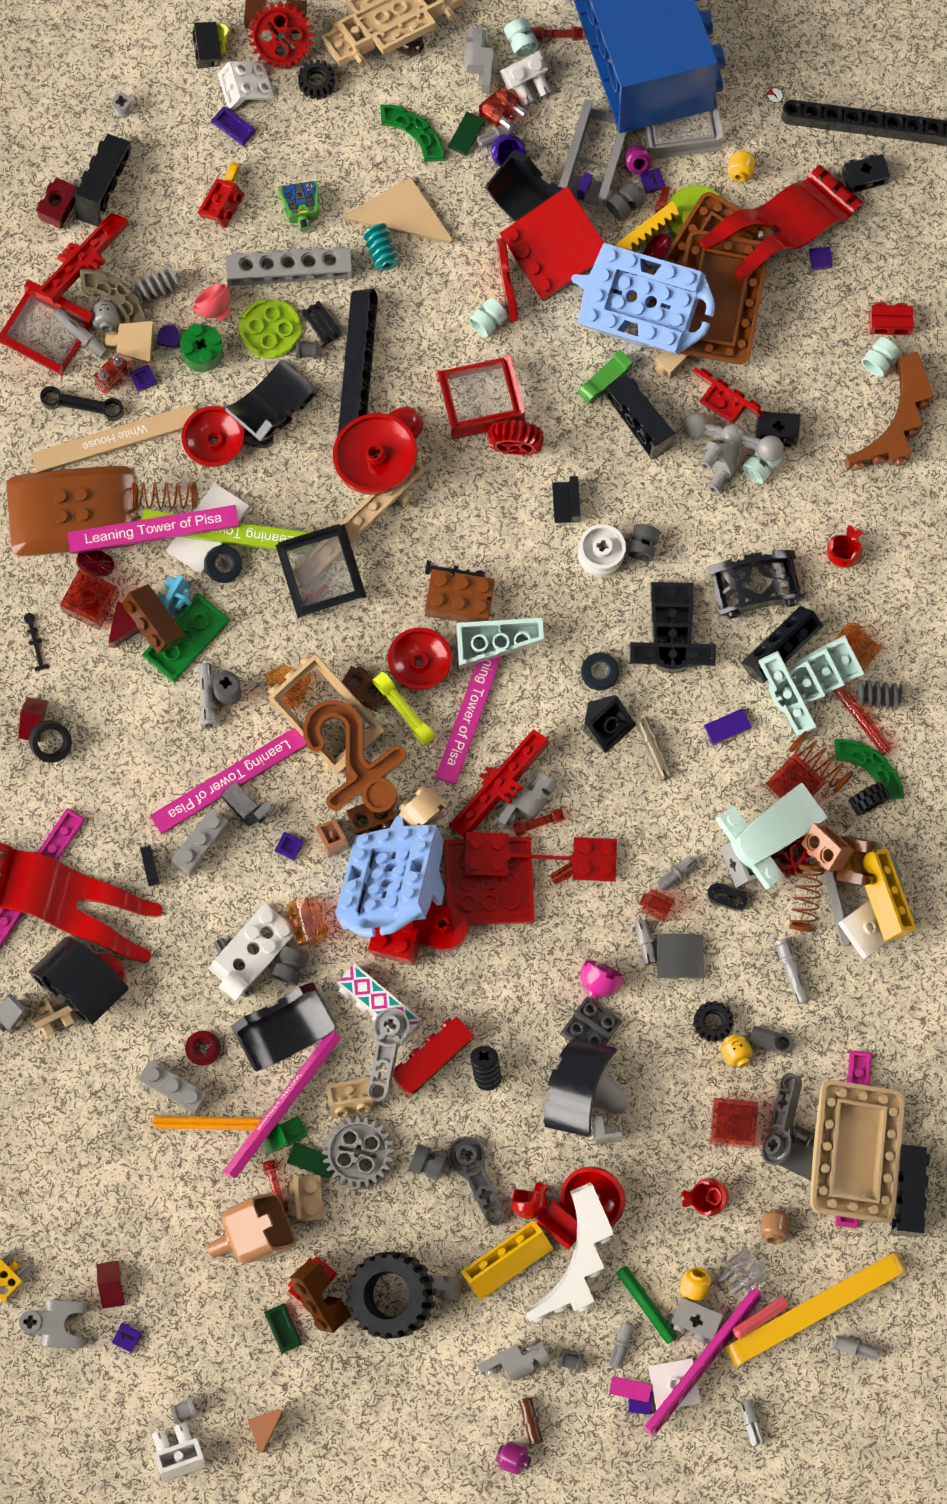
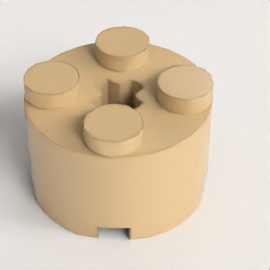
M424 785L416 791L415 798L411 801L406 800L399 806L401 811L399 816L404 819L407 826L433 825L443 816L441 814L443 808L447 811L449 806L432 787L426 788Z

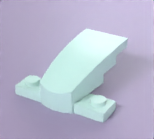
M845 635L813 651L788 668L778 651L759 660V664L769 681L770 696L776 706L786 714L797 736L804 731H809L816 727L805 703L824 697L825 693L840 688L846 682L864 674Z
M800 783L766 811L762 812L749 825L734 805L715 820L731 840L736 856L743 864L752 869L765 889H768L784 877V874L771 858V855L809 832L813 823L820 824L828 817L804 784Z

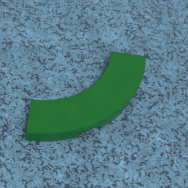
M380 104L381 126L395 127L412 136L422 150L424 162L445 161L442 143L425 119L407 111L406 108Z
M834 739L836 761L858 765L866 770L876 783L882 781L891 796L888 800L905 798L898 774L882 754L857 741Z

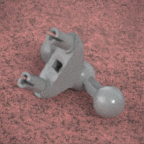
M698 412L689 414L684 420V431L691 438L698 439L705 435L717 438L709 440L706 445L707 452L700 462V466L707 471H711L712 467L714 468L715 475L708 485L709 491L714 494H719L726 480L731 479L734 475L739 455L738 449L742 446L757 451L761 459L766 462L776 461L783 455V443L776 436L769 435L762 439L746 435L743 427L738 424H729L725 427L709 423L708 418L704 414Z

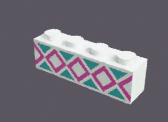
M355 963L337 982V986L340 988L338 992L346 999L351 997L356 1002L355 1006L362 1013L366 1011L373 1016L371 1018L373 1022L376 1016L386 1008L402 1010L409 1020V1032L403 1042L407 1040L421 1023V1019ZM393 1020L390 1021V1024L387 1023L386 1025L390 1030L389 1032H392V1028L396 1029V1024L393 1023Z

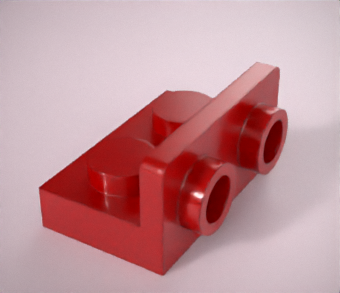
M216 178L197 213L203 218L217 221L221 227L226 228L241 203L244 193L236 183Z

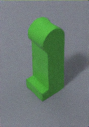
M619 349L606 365L581 386L578 394L588 404H591L605 393L607 386L626 375L632 369L633 362Z

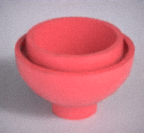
M216 283L205 289L194 300L193 310L195 313L204 318H215L218 322L227 318L231 313L228 308L231 301L229 287L226 284Z

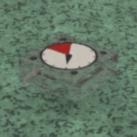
M765 85L764 107L783 108L786 86Z

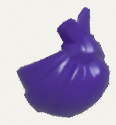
M503 134L497 137L492 143L490 151L493 161L499 167H501L513 150L526 155L525 145L520 138L512 134Z

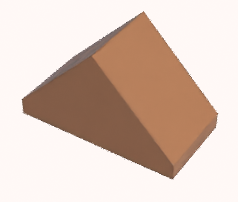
M336 819L316 826L328 857L348 849L347 839Z
M276 1409L248 1420L259 1452L264 1453L283 1413L282 1410Z

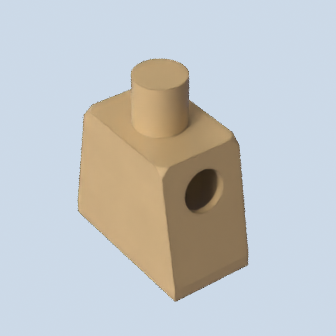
M153 321L119 324L118 334L106 333L105 345L117 346V353L121 357L151 364L154 323Z

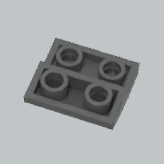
M656 935L657 978H704L703 935Z
M586 996L560 1035L569 1042L572 1039L606 1045L623 1021Z

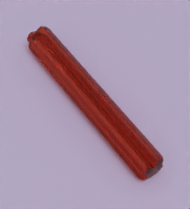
M842 686L833 690L882 755L889 753L892 750V746L846 687Z

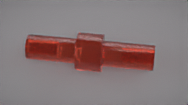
M667 186L662 187L659 201H656L655 214L667 205L670 188Z

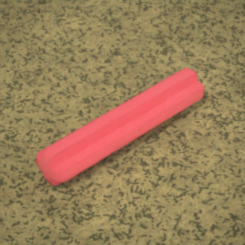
M779 1297L735 1326L733 1328L734 1336L742 1339L789 1307L788 1301L783 1297Z

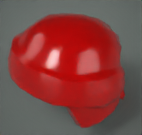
M848 525L846 535H835L830 538V542L827 544V557L835 566L848 568L860 561L863 547L857 538L862 535V531H855L853 526Z
M715 1178L702 1179L690 1192L687 1190L681 1192V1196L685 1198L682 1201V1206L688 1207L693 1205L695 1210L703 1216H714L721 1213L729 1201L727 1187Z
M538 1182L535 1184L534 1191L514 1189L511 1209L517 1216L529 1220L538 1217L547 1206V1195L545 1192L550 1186L548 1184L543 1186L542 1183Z

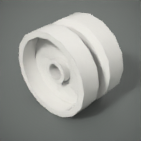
M597 524L588 528L583 533L578 548V560L582 568L589 574L597 577H606L615 573L621 567L626 551L625 540L622 534L615 527L607 524Z

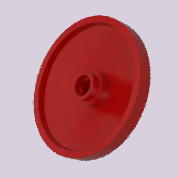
M382 413L366 414L352 420L340 431L333 446V463L340 479L352 490L368 495L384 494L400 487L411 476L418 457L417 444L409 427L398 418Z

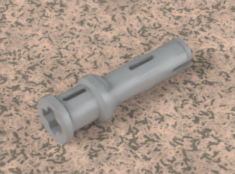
M201 663L198 665L202 699L199 705V710L202 712V722L200 725L201 728L211 729L220 726L216 712L218 704L214 699L212 684V664Z
M789 937L774 942L773 946L777 948L780 957L779 963L785 968L796 1004L798 1005L809 1001L810 998L796 962L798 961V955H795L791 945L792 938Z

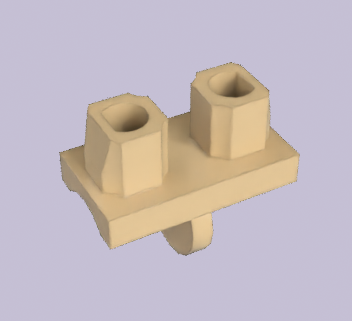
M47 997L43 998L45 1005L38 1008L40 1014L46 1011L49 1012L34 1019L37 1028H40L46 1037L56 1032L52 1021L60 1018L64 1027L75 1022L73 1010L69 1006L63 1004L53 1010L60 1003L58 999L49 1002Z

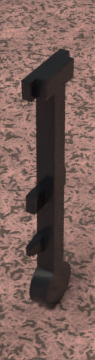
M429 560L426 563L425 574L429 575L430 570L434 569L451 572L453 577L455 573L485 577V573L482 570L470 572L469 569L466 571L458 570V566H454V569L432 566Z
M26 613L24 621L30 628L27 630V633H31L33 640L29 641V645H34L39 666L35 667V672L50 668L49 664L43 665L38 643H42L41 638H36L35 632L38 629L33 626L35 617L32 613Z

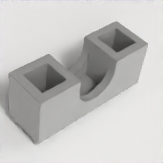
M211 808L172 857V864L190 877L203 861V857L209 847L214 842L217 843L228 829V820Z
M150 1060L138 1078L139 1082L144 1086L168 1097L177 1105L196 1116L208 1097L202 1090Z

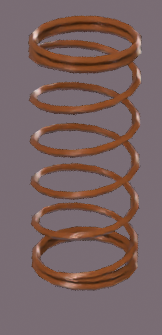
M136 482L132 483L133 509L140 508L143 497V490L146 506L148 509L152 507L154 492L156 493L158 507L160 509L163 508L166 490L169 506L171 509L175 507L177 491L179 494L180 505L182 509H185L187 505L189 490L192 509L197 508L196 482H192V485L189 482L187 485V493L184 507L182 504L180 486L178 482L176 483L173 506H171L168 483H165L161 507L159 504L156 482H154L150 507L148 506L145 483H142L139 506L138 486Z
M804 731L794 741L788 751L792 753L795 750L794 756L797 757L810 748L803 760V764H808L819 755L812 767V772H816L827 764L820 776V780L826 779L837 770L829 783V788L835 786L833 791L837 793L849 781L854 772L849 771L838 782L831 785L844 765L841 763L831 773L822 778L835 755L813 770L826 751V748H823L812 759L805 762L818 740H815L805 750L796 755L798 749L809 735V732Z
M799 863L797 866L799 869L823 873H797V876L808 878L821 884L795 885L796 888L814 892L819 896L793 897V899L811 903L818 908H792V911L804 913L816 919L790 920L792 923L789 924V928L804 932H816L817 928L815 926L801 922H815L818 920L817 916L805 911L817 910L820 906L805 899L820 898L821 894L808 888L820 887L823 883L808 876L823 875L825 870L819 865Z

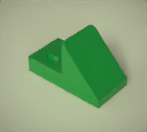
M297 1116L281 1124L277 1123L263 1142L268 1155L308 1137L300 1117Z

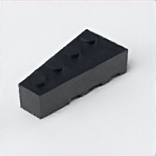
M107 133L104 141L101 140L99 142L96 156L93 155L90 160V168L88 171H84L80 187L76 186L74 190L75 219L97 227L100 225V212L106 211L110 193L114 192L118 177L121 176L130 155V141Z
M626 374L606 387V397L651 460L673 447L676 433L652 406L648 398L639 390L634 379H630Z
M901 1144L896 1209L891 1223V1235L917 1238L924 1234V1215L927 1204L925 1189L928 1186L926 1166L928 1167L930 1163V1153H927V1147Z

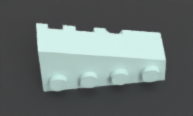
M542 618L457 623L459 669L543 643Z

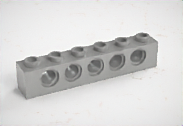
M337 246L333 249L317 247L313 250L294 249L288 252L274 250L271 253L255 251L251 254L232 253L225 255L228 286L352 278L350 248L344 246ZM328 260L335 261L333 265H327L325 262ZM308 261L315 263L310 267L305 265ZM286 263L294 264L291 268H286L284 265ZM266 264L273 265L271 269L263 268ZM246 265L252 266L250 270H243L242 268Z

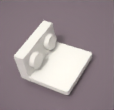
M229 61L218 73L229 110L237 109L245 100H272L274 98L263 62Z

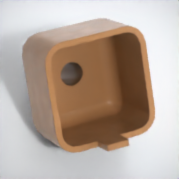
M267 1193L253 1196L225 1210L221 1221L226 1235L209 1243L207 1249L213 1258L233 1251L239 1262L247 1264L269 1259L294 1247L296 1239L279 1197L275 1193Z

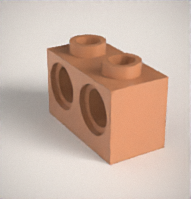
M813 823L801 843L807 850V853L811 857L816 858L821 863L822 868L830 872L842 871L854 852V849L828 824Z

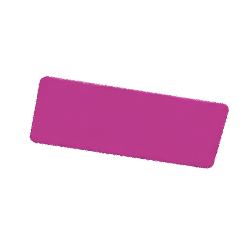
M613 1376L609 1393L649 1402L652 1385Z

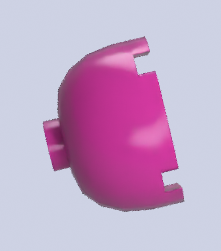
M586 959L580 972V980L582 985L588 990L587 994L599 999L600 996L608 997L618 992L625 980V977H622L623 974L607 965L605 967L602 965L596 966L597 961Z

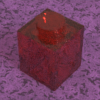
M650 889L649 894H643L639 905L643 906L641 909L642 913L665 922L675 899Z

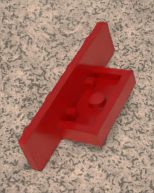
M696 367L693 369L698 378L710 385L699 402L731 424H735L745 409H748L760 418L764 416L760 410L761 405L752 399L750 402L744 399L745 395L737 389L734 391L728 388L729 385L721 379L716 381L712 378L713 375L706 369L699 370Z

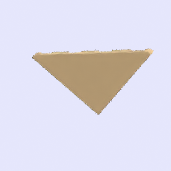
M411 177L343 215V219L348 222H358L371 227L380 223H386V229H389V231L412 234L429 240L435 239L448 244L453 243V239Z

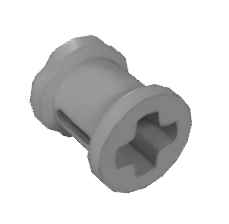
M117 93L112 99L114 113L120 118L128 117L132 112L130 97L125 93Z
M191 1397L188 1398V1401L181 1404L170 1405L176 1424H179L180 1420L198 1416Z

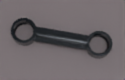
M47 386L40 393L42 405L50 410L56 409L59 406L103 414L109 421L119 420L124 413L121 401L116 398H108L103 402L61 394L60 390L54 386ZM49 392L58 394V400L53 404H48L43 399ZM109 404H116L120 407V411L118 414L111 416L106 414L105 408Z

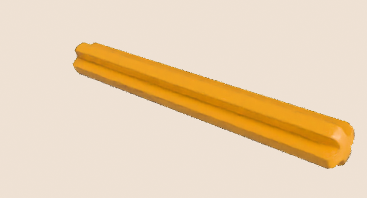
M154 1116L153 1127L157 1129L254 1130L262 1118Z

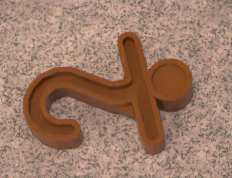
M327 700L315 705L307 714L303 724V738L312 752L320 753L325 749V741L321 730L326 721L338 719L346 726V782L328 795L326 799L327 806L333 811H339L362 794V800L371 812L385 814L391 811L397 803L398 795L394 785L389 780L384 779V777L405 762L407 758L405 749L399 745L393 746L376 760L369 762L364 758V724L358 712L348 703L339 700Z

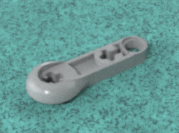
M397 1008L382 1010L376 1016L373 1023L377 1045L368 1094L372 1100L377 1102H383L389 1097L398 1047L409 1032L407 1015ZM393 1020V1023L396 1024V1029L392 1028V1032H389L390 1030L386 1025L387 1023L390 1024V1021ZM383 1064L388 1068V1072H384L382 1079L386 1080V1084L381 1081H375L376 1078H381V1072L378 1071V1068L382 1067ZM378 1085L384 1087V1095L380 1098H376L373 1094L374 1088Z

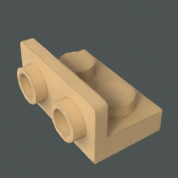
M369 1077L326 1085L331 1118H344L355 1114H366L375 1110L374 1102L368 1094Z
M321 1175L294 1176V1181L290 1182V1194L295 1195V1204H291L292 1217H296L297 1222L324 1220Z

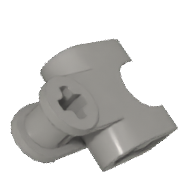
M45 1300L44 1311L24 1312L20 1316L19 1326L26 1334L42 1335L43 1347L81 1349L85 1347V1340L81 1336H73L67 1333L65 1324L70 1316L85 1314L88 1310V1304L74 1301ZM30 1317H33V1320L37 1321V1324L32 1325V1328L29 1329V1326L25 1324V1321H28Z

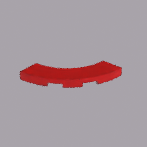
M498 238L496 239L507 312L510 322L518 321V310L509 275L510 266L505 239Z

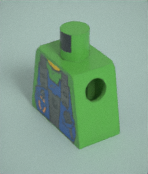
M318 181L279 186L280 199L289 223L298 222L301 232L310 231L312 229L310 220L318 219Z

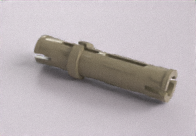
M648 717L642 719L645 728L640 720L636 721L635 724L643 738L641 740L642 744L647 747L660 781L666 780L663 771H665L668 779L673 777L658 744V736L654 734Z

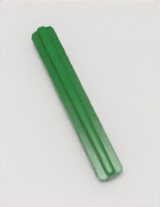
M627 1266L620 1268L616 1272L617 1276L667 1344L677 1338L676 1333Z

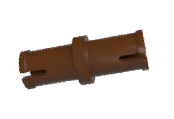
M532 1397L518 1400L523 1416L522 1425L526 1428L529 1445L544 1442L538 1424L540 1419L539 1416L536 1417Z

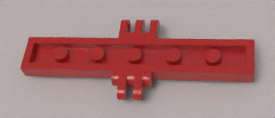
M110 213L81 245L70 242L67 245L68 248H65L57 256L58 260L63 262V264L35 292L37 298L54 305L80 277V269L99 270L100 266L106 263L101 254L129 225L127 218Z
M533 729L499 768L495 767L492 770L487 766L484 770L489 775L486 776L483 773L479 775L483 779L481 783L483 787L449 824L451 829L466 839V831L473 832L501 799L510 805L512 800L508 796L511 795L515 799L518 796L513 790L516 788L519 792H522L524 789L517 781L551 742Z

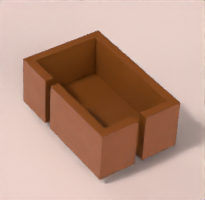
M431 570L425 606L426 617L458 622L489 621L495 579L455 573L453 577L450 576L451 572Z

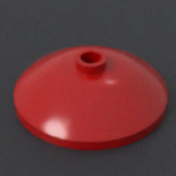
M203 407L191 414L183 426L181 434L183 448L189 458L199 465L205 467L223 466L234 460L243 447L245 440L244 428L224 410L225 407ZM217 438L219 440L216 444L211 443L212 439Z
M417 627L402 632L393 640L388 651V666L392 676L398 683L412 690H427L439 685L447 677L452 664L451 649L447 641L439 633L428 628ZM417 660H422V661L424 662V664L421 665V666H418V665L416 664V661H417Z
M594 1166L582 1167L572 1172L565 1179L561 1187L560 1203L576 1215L570 1191L591 1182L595 1191L600 1195V1203L610 1226L613 1227L622 1217L626 1203L625 1193L618 1179L609 1171Z

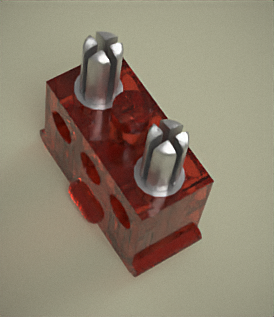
M505 85L498 88L479 105V116L484 117L497 128L502 124L508 130H511L513 124L507 120L508 118L514 121L517 117L514 114L515 112L523 118L528 114L526 110L520 107V99L507 90Z
M116 352L93 375L95 380L94 386L106 395L114 386H118L122 382V378L131 370L128 362Z

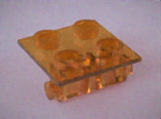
M848 622L834 640L844 635L846 636L864 671L882 647L861 632L859 624L854 623L852 625Z

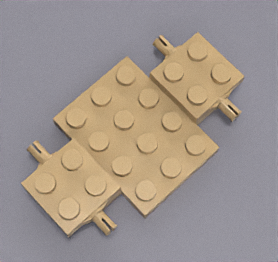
M345 0L346 6L352 14L339 21L334 17L329 19L328 23L333 29L320 36L323 45L340 67L352 60H357L359 65L363 66V64H367V60L363 55L376 49L375 45L385 55L436 29L435 18L445 14L449 21L455 20L457 15L453 12V9L465 3L464 0Z

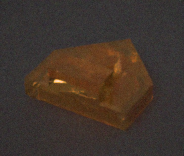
M281 665L265 673L264 677L269 688L271 689L277 683L279 685L286 681L284 676L293 668ZM307 673L281 697L282 701L290 709L303 703L312 674Z

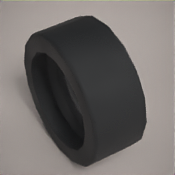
M46 720L34 726L30 732L29 745L37 758L43 762L54 763L61 761L68 755L71 750L72 739L65 726L57 721ZM49 729L60 732L63 739L60 749L52 754L44 753L38 746L39 736Z

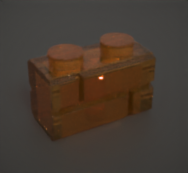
M317 896L297 898L286 904L297 947L317 944L328 938V928L323 922L321 915L322 906L318 902Z

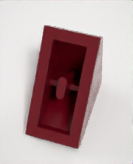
M121 602L116 604L108 641L111 648L117 647L139 632L136 623L125 611Z
M26 698L20 712L19 739L29 740L30 732L34 726L45 720L48 701Z
M119 1260L96 1264L97 1285L102 1309L125 1305Z

